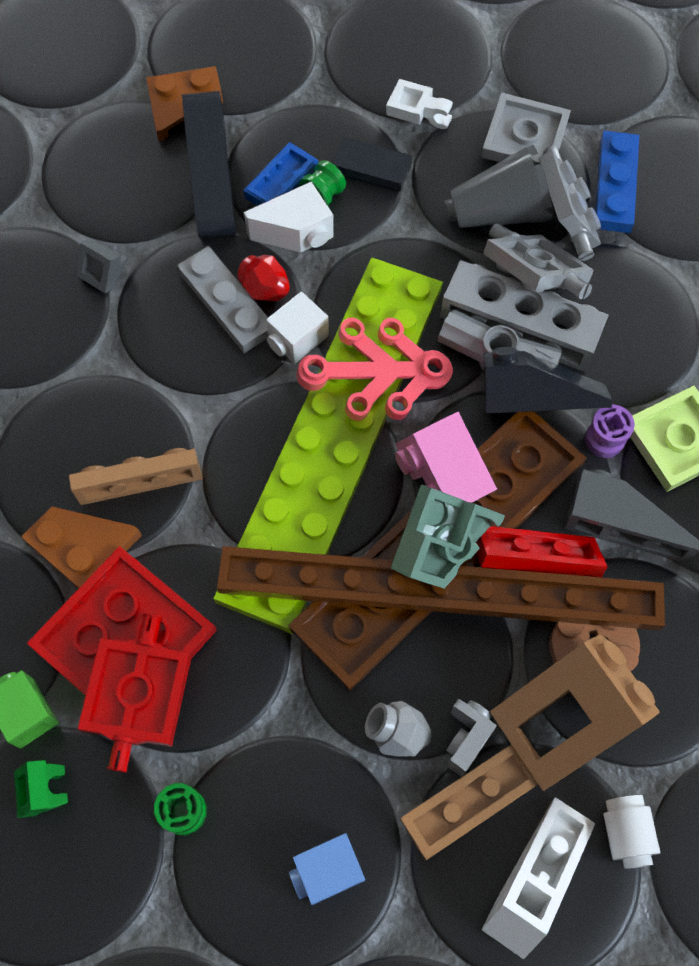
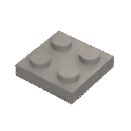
M501 93L481 157L501 162L523 148L534 145L538 154L531 156V158L534 160L535 166L539 165L538 158L543 155V151L547 147L557 146L560 149L571 110Z

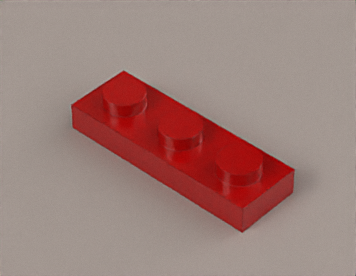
M490 526L476 542L480 548L476 553L481 567L602 578L608 567L595 537Z

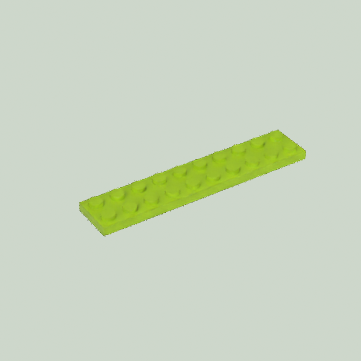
M371 257L342 322L347 318L360 320L365 328L364 334L394 360L409 361L393 345H385L379 340V327L382 321L387 318L398 319L403 324V334L418 346L441 293L443 282ZM353 328L345 329L346 333L350 336L358 335L357 331ZM392 328L384 329L390 336L397 335L396 331ZM338 329L326 354V361L370 362L353 346L346 345L340 340ZM328 379L322 389L309 391L237 547L329 554L388 415L385 411V404L391 394L399 391L403 379H396L373 403L367 417L360 421L352 420L347 416L345 405L352 394L361 393L373 379ZM353 402L351 404L356 411L362 412L365 410L364 405L360 402ZM218 590L213 598L214 602L218 605L291 634L293 633L288 625L305 610L308 601L221 594L218 593Z

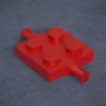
M149 613L143 614L144 618L139 639L122 642L100 638L78 730L85 733L103 735L114 742L109 765L107 766V769L111 771L127 773L132 745L144 743L169 747L173 745L192 656L189 652L166 649L156 643L162 617L153 614V617Z

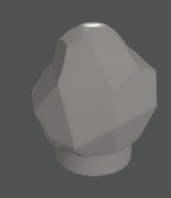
M403 701L391 702L388 705L378 703L370 710L365 723L366 736L375 741L382 754L416 756L421 749L430 743L431 729L423 714Z

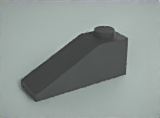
M582 470L574 485L564 529L688 563L699 552V540L625 480L614 478L612 474L604 470Z

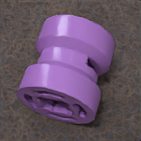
M612 404V408L598 409L585 434V443L590 452L602 458H611L618 455L634 431L635 423L633 416L627 409L619 405Z

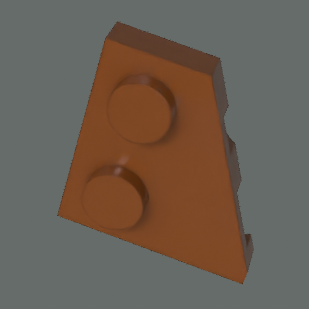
M216 66L146 77L158 141L169 137L168 130L184 122L182 94L220 91L223 104Z
M51 507L21 537L79 589L119 546L127 551L142 534L133 525Z

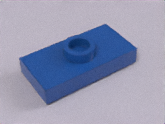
M289 142L244 189V198L259 206L298 188L300 180L305 175L314 173V167L318 163V159Z

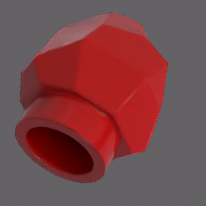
M250 255L241 262L238 269V280L243 284V287L252 299L279 301L288 295L290 291L288 277L274 256L261 255L256 257Z

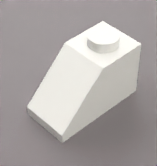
M312 182L244 212L247 235L252 241L303 252L311 247H320L333 238V214Z

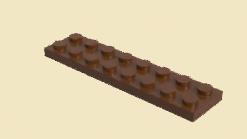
M534 411L517 412L477 449L497 490L472 503L505 515L499 527L517 529L584 464L586 457ZM411 511L361 558L394 560ZM477 553L471 559L464 561L460 566L478 567L480 562ZM314 601L288 627L303 645L350 692L432 611Z

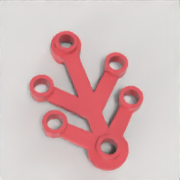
M347 318L342 322L338 335L340 340L346 345L353 346L370 362H327L322 356L308 355L300 361L296 373L298 383L309 391L322 389L328 379H373L361 393H354L347 400L345 412L349 418L356 421L367 417L373 403L396 379H413L402 392L391 394L385 404L386 414L394 420H401L407 416L412 403L425 389L432 390L444 387L452 377L453 368L450 360L443 353L435 350L424 352L403 334V324L398 319L387 318L383 320L378 330V338L385 345H393L409 361L394 360L364 334L365 328L360 320ZM353 328L357 331L358 335L350 336L346 333L345 329ZM392 328L396 331L397 335L390 336L384 329ZM432 364L436 366L440 372L434 373L430 371L427 365ZM308 366H318L322 372L314 374L309 371ZM353 402H360L364 405L365 410L362 412L356 411L351 404ZM392 402H401L405 410L398 411L394 409Z

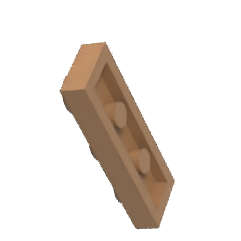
M184 448L170 449L161 456L147 459L144 457H131L124 460L122 464L109 467L100 465L89 466L82 469L80 473L69 475L71 491L80 505L203 479L195 448L190 450Z
M511 744L399 820L426 861L537 786L538 783Z

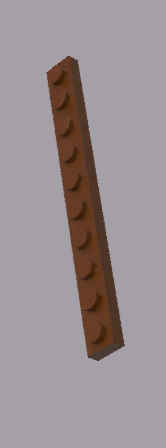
M222 547L217 584L218 593L648 630H661L665 627L664 583L460 566L457 575L444 589L409 578L391 569L393 560Z

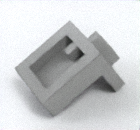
M458 699L450 714L469 727L471 731L468 733L461 728L446 750L453 755L447 767L460 777H463L497 725L490 721L492 715L483 706L472 700H469L466 704Z

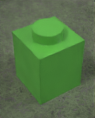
M22 670L18 673L11 672L0 677V730L8 743L21 749L60 723L32 677Z

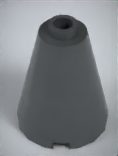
M535 146L523 148L450 190L451 199L444 200L450 223L457 221L459 228L493 226L496 223L510 225L540 223L551 220L552 214L544 210L551 208L552 205L542 164L535 166L534 160L531 158V156L538 154Z

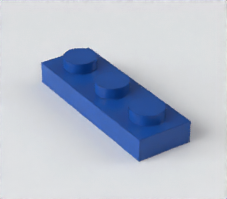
M603 131L595 202V212L601 224L600 230L631 233L633 229L640 135Z

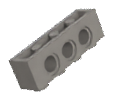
M460 260L444 294L440 318L446 319L448 314L455 309L490 327L497 325L510 327L519 338L561 349L559 363L583 372L586 371L609 316V314L600 312L591 305H581L562 298L553 291L540 293L530 291L523 287L522 281L517 278L505 277L489 271L482 265L470 264ZM482 298H490L493 301H486ZM518 311H525L530 315H523ZM555 324L563 325L567 329L558 328Z

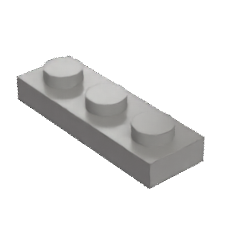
M209 246L177 265L181 277L243 353H246L267 339V315Z

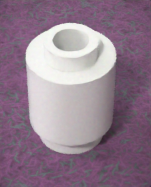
M643 795L625 796L605 801L608 812L603 815L613 860H623L624 869L653 865L651 856L661 853L651 808L645 806Z

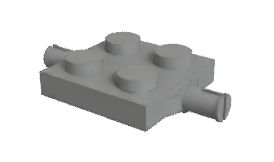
M549 146L543 151V155L538 160L543 166L558 220L569 232L571 242L574 243L578 259L580 261L589 260L595 254L592 248L601 244L596 231L601 228L599 218L592 207L588 208L586 199L590 197V192L583 178H576L568 160L562 162L559 148L557 146Z
M496 223L492 226L489 234L494 239H488L483 254L496 262V267L499 270L514 275L522 281L523 287L533 292L540 293L547 289L562 288L569 290L581 300L588 297L592 290V286L589 284L594 271L592 268L542 235H519L516 232H511L501 223Z

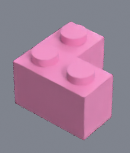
M459 412L395 443L398 450L395 453V458L402 472L405 475L410 474L412 480L423 477L427 487L471 503L497 490Z

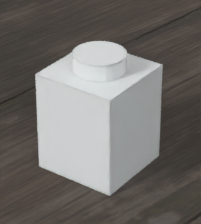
M302 291L266 319L267 342L277 355L287 356L294 364L329 336L328 315Z

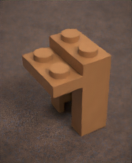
M602 634L580 644L490 711L543 791L660 713L654 705L655 699L652 692L644 683L637 681L627 668L626 658L622 651L615 644L608 641L605 636H602ZM571 692L592 723L540 757L519 726H523Z

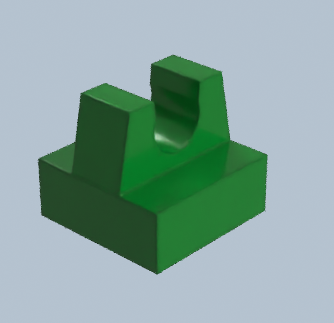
M45 760L26 762L14 771L17 818L37 816L40 813L68 803L67 793L54 794L48 788L50 779H58L65 775L64 765L47 764Z

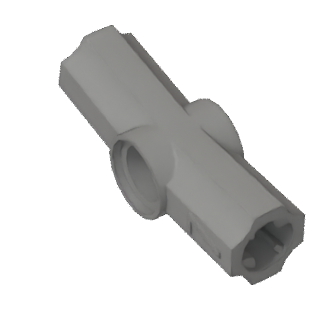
M455 309L448 314L438 335V342L479 361L482 370H484L483 353L492 352V348L513 347L517 351H526L557 365L561 355V349L519 338L510 327L504 325L490 327Z

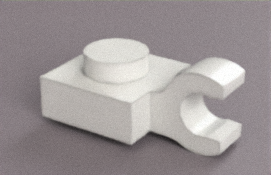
M399 79L386 104V115L419 125L423 117H425L435 127L447 129L452 119L449 111L453 102L445 98L432 97L433 88Z

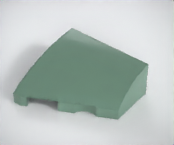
M421 485L391 569L409 578L445 589L457 575L460 565L464 561L471 559L480 549L476 544L478 539L491 525L499 527L505 515Z

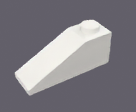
M555 797L499 893L482 931L524 959L547 935L595 823Z

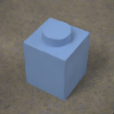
M346 833L293 857L297 868L289 871L299 900L308 896L311 905L317 904L365 881Z

